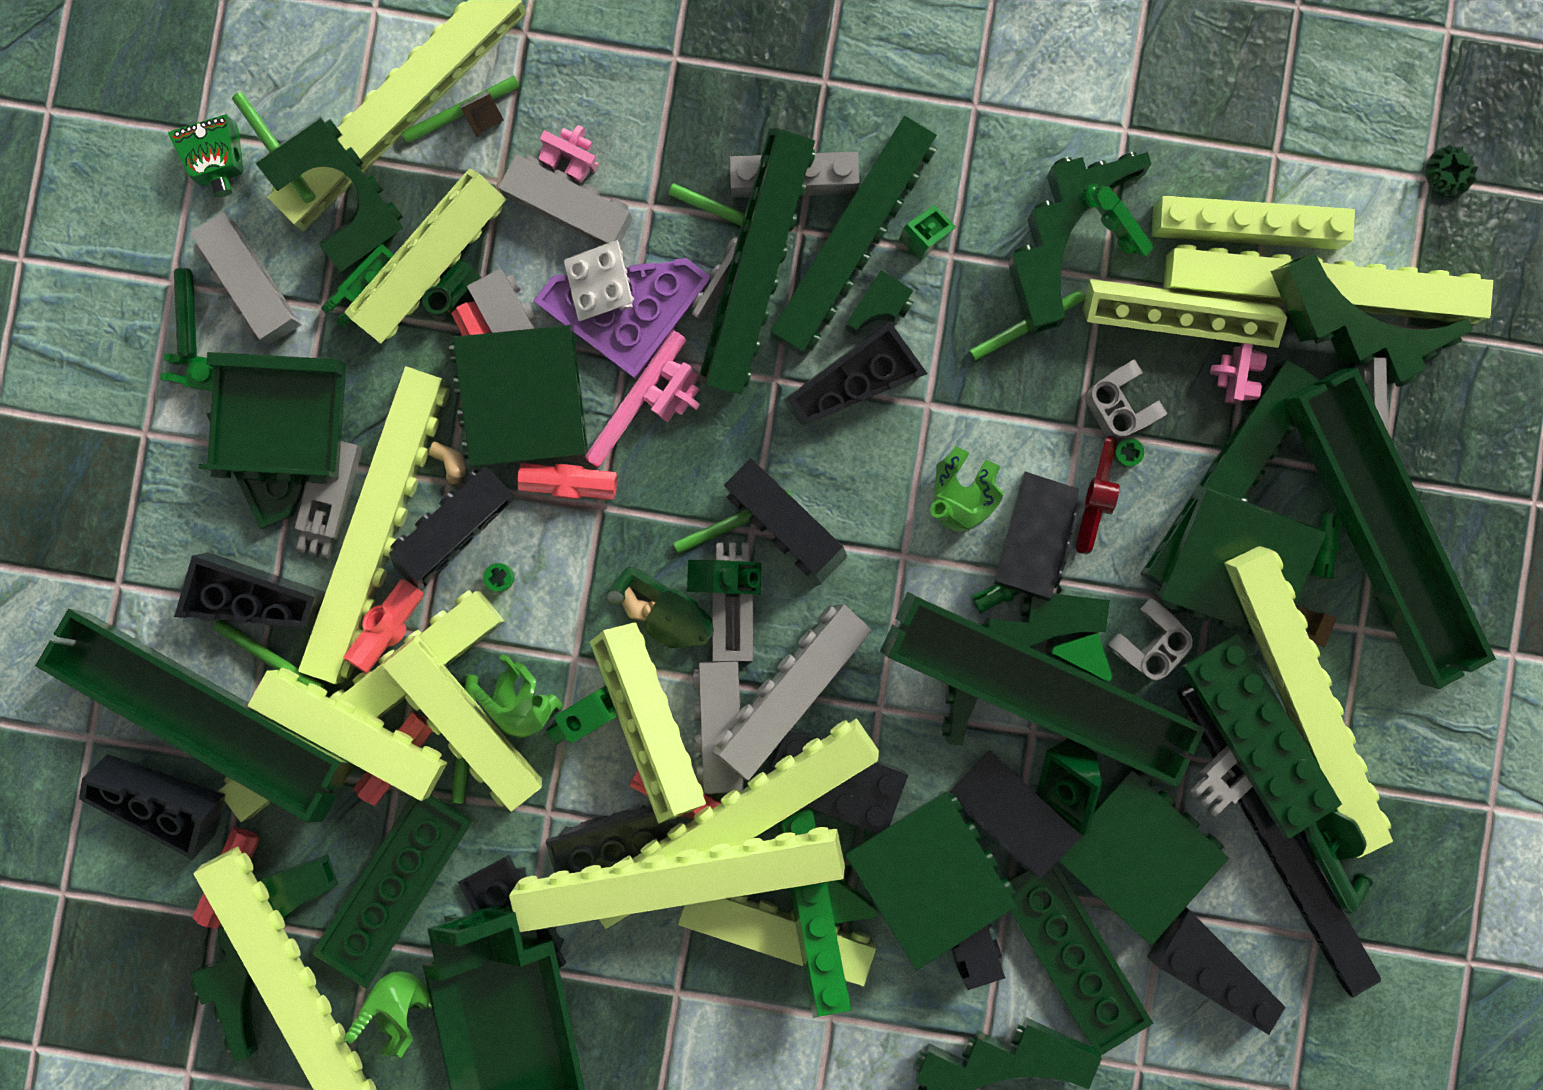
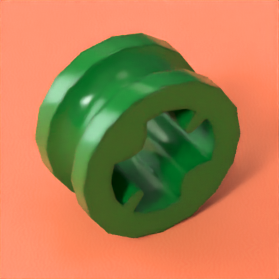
M1126 438L1116 444L1113 459L1115 463L1124 468L1135 466L1143 460L1144 447L1137 439ZM1126 444L1131 445V451L1136 452V456L1131 457L1130 462L1126 461V455L1121 454V449L1127 448Z
M495 563L486 568L483 580L488 589L503 592L513 585L515 576L513 570L508 565ZM498 568L499 572L505 571L507 574L503 578L505 584L500 587L499 583L493 584L491 580L495 577L494 570Z

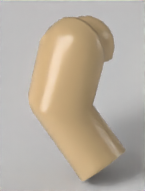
M434 441L429 449L428 456L444 462L447 473L445 477L450 484H460L467 471L462 454Z
M629 586L625 591V600L621 604L629 618L645 622L655 602L637 600L632 588Z

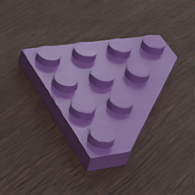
M687 258L656 264L653 262L630 265L626 269L628 272L627 278L630 280L631 295L634 297L633 307L628 310L617 308L579 322L568 276L566 274L552 276L534 299V303L561 324L573 325L574 333L635 380L659 350L670 332L675 329L692 307L698 294L704 291L711 282L709 281L710 275Z

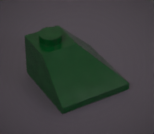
M1069 738L1046 751L1036 792L1062 819L1084 836L1089 833L1102 786L1097 753Z

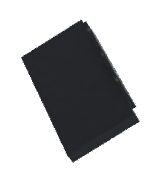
M1026 471L1024 472L993 584L1046 601L1052 599L1054 588H1057L1063 578L1062 574L1067 563L1070 542L1078 519L1077 514L1082 504L1081 502L1076 503L1079 488Z
M990 750L984 754L950 791L961 802L963 810L1027 871L1031 869L1040 879L1081 837L1079 833Z
M643 805L639 809H628L613 813L603 819L595 818L584 821L574 827L565 826L559 836L546 839V846L554 872L569 871L570 874L581 872L584 868L593 865H599L601 868L612 867L627 856H631L633 859L641 854V849L652 840L657 839L660 842L668 837L667 833L671 828L668 820L658 824L654 810L649 811Z
M507 855L463 878L458 883L473 911L499 906V909L511 906L509 895L518 881L527 877L526 868H516L510 856ZM556 926L537 929L538 938L553 940L559 968L563 967L567 963L560 951L564 938L559 937Z

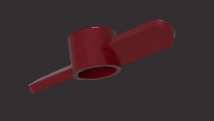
M1107 436L1105 439L1096 477L1092 478L1086 493L1085 510L1076 542V550L1081 554L1087 555L1092 551L1102 513L1111 515L1118 501L1120 486L1117 483L1108 481L1117 439L1114 436Z

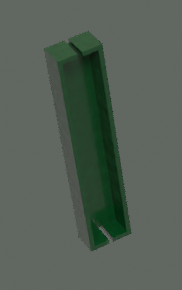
M1358 368L1338 370L1315 382V385L1308 386L1283 400L1419 683L1441 689L1465 676L1463 671L1471 673L1496 658Z
M908 591L895 619L900 621L898 627L892 624L880 649L881 653L896 662L1176 787L1179 786L1190 760L1172 751L1174 746L1176 745L1193 755L1206 729L1189 719Z
M68 608L54 635L60 638L76 640L75 644L50 640L35 667L305 822L324 821L337 797L332 792L333 789L342 788L354 764L248 707L249 703L98 617L88 612Z

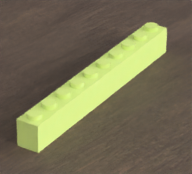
M468 0L467 2L460 3L455 8L453 16L445 24L435 27L431 32L430 38L422 46L415 47L408 55V60L400 68L390 71L385 78V82L377 90L369 92L364 97L363 104L354 113L350 112L343 117L338 127L343 136L338 140L346 150L350 147L354 149L363 162L359 166L363 173L403 135V131L418 121L527 14L521 0ZM316 167L304 172L301 176L316 195V198L310 203L306 204L291 182L279 191H276L273 187L272 193L267 198L294 225L304 232L353 184L351 179L343 172L330 167Z
M1178 245L1177 248H1174L1166 255L1163 289L1284 305L1270 271L1292 261L1290 255L1276 254L1272 255L1271 258L1260 257V253L1255 251L1240 252V255L1229 254L1228 250L1224 248H1211L1208 251L1196 250L1197 247L1193 245ZM1318 258L1326 275L1340 293L1364 313L1440 321H1455L1469 318L1471 324H1477L1489 319L1491 316L1493 280L1481 279L1480 274L1468 273L1457 277L1449 276V272L1444 270H1434L1428 274L1418 273V269L1414 267L1388 270L1386 265L1369 264L1366 267L1354 266L1355 263L1352 261H1336L1334 264L1323 263V259Z
M406 366L404 368L298 672L333 684L343 683L345 678L349 679L353 672L354 666L344 660L343 657L363 631V618L370 609L376 606V600L373 599L376 589L383 585L387 571L384 569L387 558L390 557L389 553L392 551L390 547L396 540L394 538L398 527H402L407 518L408 510L405 509L408 498L413 497L418 486L416 475L419 466L423 467L428 458L429 450L426 446L430 436L434 437L439 426L437 415L440 406L444 407L449 398L448 382L442 378Z
M1258 546L1225 562V567L1285 710L1294 726L1303 735L1302 739L1342 803L1335 810L1355 820L1365 837L1366 849L1357 858L1393 842L1389 833L1391 824L1387 816L1380 811L1377 804L1379 795L1374 786L1368 782L1365 775L1368 772L1367 766L1361 756L1356 753L1353 746L1356 743L1352 731L1345 726L1341 717L1344 715V710L1340 702L1333 697L1329 688L1332 686V681L1328 673L1321 668L1317 659L1320 657V652L1316 644L1309 639L1305 630L1308 628L1307 621L1304 615L1297 610L1293 601L1296 598L1294 589L1288 581H1285L1281 572L1283 569L1281 558L1275 551Z
M470 590L465 592L454 601L457 605L448 613L445 610L439 612L429 620L431 624L429 628L422 633L420 630L413 632L403 642L406 643L417 634L441 663L447 667L505 622L482 591H475L473 594ZM394 649L378 660L380 666L375 670L369 671L368 674L362 672L352 680L355 684L346 692L341 689L329 698L336 702L338 699L349 702L356 707L354 712L363 717L371 715L380 719L406 699L405 695L407 694L399 684L394 686L390 683L383 673L385 668L382 665L385 659L395 652ZM229 777L224 779L226 785L218 790V792L225 794L224 801L240 822L254 817L272 803Z
M857 718L850 723L846 720L842 721L831 729V735L823 740L819 738L813 739L803 747L802 750L804 752L794 758L791 755L786 756L775 765L776 769L769 774L759 773L748 782L749 786L740 792L737 789L730 791L720 800L721 804L713 809L710 806L703 808L694 816L695 820L689 824L684 825L680 823L667 833L668 837L660 842L657 839L652 840L641 849V854L633 859L631 856H627L621 861L632 860L633 863L659 854L665 857L677 856L678 853L688 849H696L697 852L707 851L718 844L742 845L746 840L753 839L876 763L879 750ZM628 915L599 919V921L607 929Z
M818 827L810 830L807 834L783 833L772 840L762 841L761 838L746 840L742 845L718 844L707 851L697 852L696 849H688L678 853L677 856L653 855L645 861L633 863L632 860H623L615 863L612 867L606 868L593 865L584 868L581 872L569 874V871H559L553 873L550 877L538 879L537 876H529L518 881L509 897L513 912H516L519 931L524 932L844 879L845 864L837 829L828 830L827 827Z
M237 846L202 864L193 874L314 1090H377L374 1082L371 1079H366L361 1070L362 1062L357 1052H351L345 1039L346 1032L340 1023L336 1024L330 1014L332 1009L325 995L320 996L316 989V979L312 970L309 967H304L299 956L301 953L296 941L293 938L289 939L284 931L285 923L283 917L278 910L273 911L268 902L269 893L267 888L261 881L257 882L253 875V864L246 853H241Z

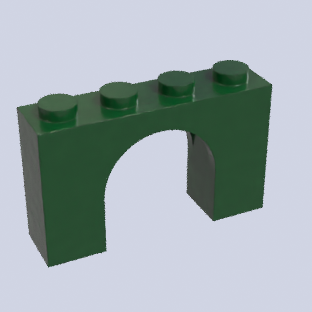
M319 116L256 160V165L276 191L282 189L304 172L316 167L337 169L351 179L358 193V204L355 213L344 225L319 241L322 250L339 272H342L403 229L399 222L403 216L392 201L386 204L379 193L384 190L374 176L371 174L366 177L359 166L363 162L354 149L350 147L346 150L338 139L343 135L331 119L325 122Z

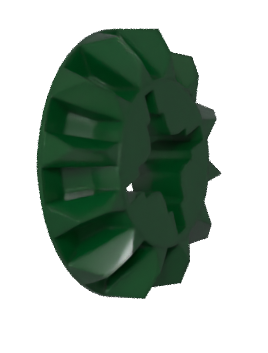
M1448 145L1438 149L1430 156L1426 164L1425 174L1429 185L1437 193L1444 196H1457L1466 192L1477 180L1475 175L1478 166L1474 164V155L1465 152L1464 147ZM1451 162L1453 167L1462 169L1454 177L1451 172L1442 171L1450 166Z

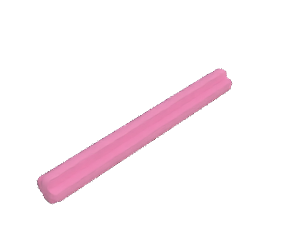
M674 330L670 332L585 455L586 460L591 464L599 467L645 402L643 396L647 390L653 385L656 386L662 377L661 370L667 361H673L685 344L686 339L683 335Z

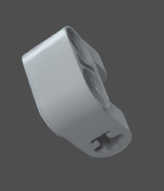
M1135 359L1107 375L1093 385L1086 393L1085 401L1103 433L1106 436H1114L1117 440L1145 428L1167 415L1160 400L1135 414L1120 390V386L1143 373ZM1098 389H1104L1108 392V404L1098 401L1096 397ZM1115 416H1120L1125 420L1126 428L1123 432L1115 429L1113 425Z
M1150 598L1139 611L1159 632L1141 651L1119 633L1110 641L1107 647L1143 678L1159 680L1166 677L1190 651L1193 640L1191 634L1166 608ZM1175 632L1179 636L1180 644L1175 650H1172L1168 645V638ZM1151 656L1156 657L1159 663L1158 669L1154 673H1149L1146 668V662Z

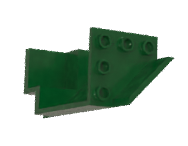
M512 905L503 909H499V906L475 910L463 917L456 916V914L444 916L445 923L428 928L434 961L423 964L449 1090H585L553 940L538 938L536 930L520 932L516 912H513Z

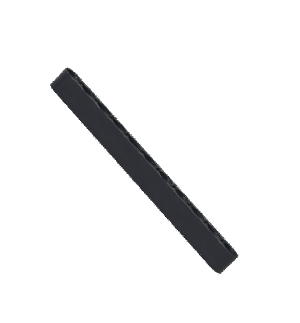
M1188 683L1177 689V694L1191 720L1206 728L1201 738L1214 758L1227 744L1193 687ZM1236 764L1231 768L1236 775L1226 781L1228 786L1243 773ZM1251 787L1237 802L1338 981L1347 994L1354 998L1380 983V975L1300 833L1290 839L1283 838L1256 791Z

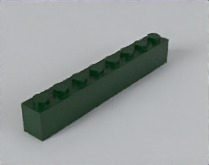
M903 116L771 330L770 337L801 356L804 355L807 349L811 352L814 350L822 336L817 332L823 323L829 325L838 311V308L834 306L840 296L846 298L855 282L851 280V277L856 269L862 272L868 263L871 254L867 252L872 243L879 244L888 230L884 226L889 216L893 218L897 216L905 202L900 199L906 189L912 191L921 176V174L917 173L919 167L923 162L928 165L937 150V147L933 146L937 137L935 133L907 116Z
M769 128L698 377V381L707 386L742 395L743 388H746L750 382L751 370L749 367L752 357H755L759 351L760 339L758 336L761 326H764L768 320L769 308L767 305L770 295H773L777 289L778 276L776 275L779 264L783 263L787 255L786 240L788 233L793 230L796 224L797 214L795 209L797 202L802 199L805 193L806 182L804 178L807 168L811 167L815 158V149H813L815 140L780 128Z
M1288 359L1278 363L1263 384L1260 398L1252 401L1198 485L1247 502L1248 497L1245 496L1251 485L1256 486L1265 474V470L1262 468L1268 459H1274L1281 450L1283 444L1280 441L1285 433L1289 434L1296 427L1283 399L1308 386L1315 385L1314 383L1319 381V379ZM1192 495L1140 573L1159 587H1162L1198 502Z

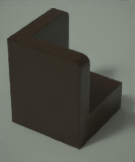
M488 90L460 104L476 137L481 136L483 131L504 121Z
M1295 604L1297 610L1304 615L1307 621L1308 628L1305 630L1309 639L1317 647L1325 648L1337 618L1327 613H1315Z

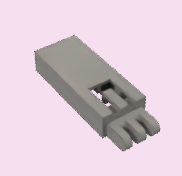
M341 441L339 478H328L327 484L306 483L295 529L301 530L296 548L297 552L305 553L308 542H311L309 555L317 556L320 546L323 545L321 558L329 559L331 557L335 539H339L363 447ZM321 502L332 505L327 526L322 525L323 516H326V512L319 511Z
M749 542L742 543V555H736V543H729V555H723L724 545L723 543H717V560L749 562ZM713 593V661H753V594H740V597H726L724 593Z
M1228 745L1200 771L1203 778L1190 791L1195 797L1202 794L1205 790L1208 791L1202 796L1200 803L1205 807L1215 799L1216 802L1208 810L1213 816L1218 815L1229 803L1235 804L1253 787L1244 772L1230 786L1225 783L1230 777L1236 775L1231 770L1235 764L1243 772Z

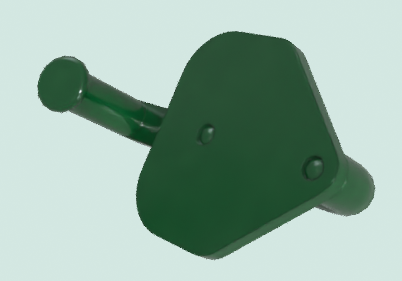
M635 567L624 569L612 584L610 590L607 591L606 598L612 604L623 603L625 591L629 586L653 600L655 604L645 620V629L652 638L668 648L705 645L714 633L712 618L699 607L696 601L678 590L668 588Z
M1333 810L1299 833L1314 860L1318 861L1344 912L1352 914L1358 910L1369 887L1373 885V879L1364 873L1355 874L1352 887L1339 860L1361 856L1366 849L1367 843L1355 820Z

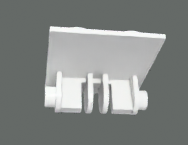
M618 240L564 260L579 322L617 308L628 310L633 307L634 297L631 295L630 280L627 278L628 272L624 266L623 251L620 249Z

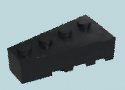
M752 458L724 484V487L729 492L726 498L739 511L743 507L752 514L749 518L750 522L761 532L767 529L775 537L771 542L784 555L789 551L797 559L794 564L807 577L812 574L822 583L846 559L847 553L844 547Z
M486 466L480 471L475 469L463 480L464 486L456 493L450 491L439 502L440 508L432 515L429 512L424 514L416 522V529L409 536L403 534L391 545L392 551L389 555L393 567L408 582L421 591L428 586L424 580L431 573L440 574L448 566L447 563L452 558L450 554L454 550L457 553L463 551L475 537L473 531L476 528L480 531L484 530L513 501V493Z
M207 552L191 557L174 617H193L204 620H229L239 623L252 622L264 623V625L307 628L315 625L326 592Z
M109 754L82 778L79 800L191 860L216 835L225 799L224 793Z
M1187 907L1157 939L1147 956L1158 968L1270 1035L1286 1008Z
M992 923L951 948L958 973L967 990L1005 979L999 959H1002V954L997 940H992L989 928H992Z

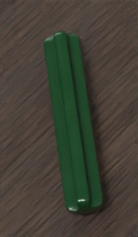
M177 268L174 270L177 354L181 359H193L197 356L193 274L189 268Z

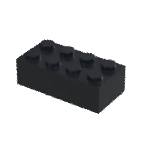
M791 728L779 743L768 774L775 770V765L786 756L791 755L794 758L804 752L802 750L803 747L817 737ZM877 761L809 803L806 807L879 833L891 824L908 774L904 770Z

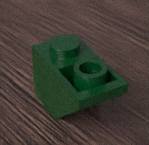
M688 560L687 592L761 595L762 563L728 560Z

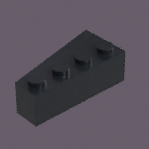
M888 322L785 397L783 401L799 423L805 425L928 373L893 324Z

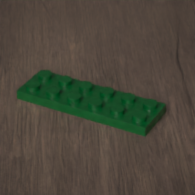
M1238 633L1232 634L1180 667L1283 838H1292L1342 805Z
M431 794L423 801L412 796L315 947L312 955L362 987L367 988L473 821Z
M1057 863L1042 879L1031 869L1028 871L1024 869L1007 879L1017 894L1013 897L1017 907L1010 910L1011 914L1091 1047L1099 1050L1100 1056L1154 1024Z

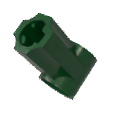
M459 259L436 286L430 287L425 291L422 299L424 308L436 321L445 322L453 317L451 313L470 293L467 286L481 279V276L465 261ZM439 298L447 300V304L443 309H432L435 300Z

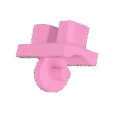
M578 125L573 132L563 128L560 137L568 140V142L545 130L540 137L543 147L541 148L538 160L545 167L555 170L561 157L570 161L565 173L573 181L581 184L589 171L595 173L599 166L595 162V155L579 148L582 147L589 151L592 146V142L584 138L585 128Z
M1242 343L1241 346L1234 347L1232 356L1222 355L1221 365H1212L1210 368L1211 374L1219 376L1217 386L1227 387L1224 403L1234 405L1241 401H1256L1260 398L1261 383L1247 381L1249 370L1256 372L1264 370L1267 354L1253 350V344Z
M667 361L661 370V376L668 380L669 384L664 391L653 385L643 396V399L652 407L651 410L667 423L675 412L682 415L688 406L694 410H697L700 406L693 399L700 390L694 385L699 375L685 362L680 365Z

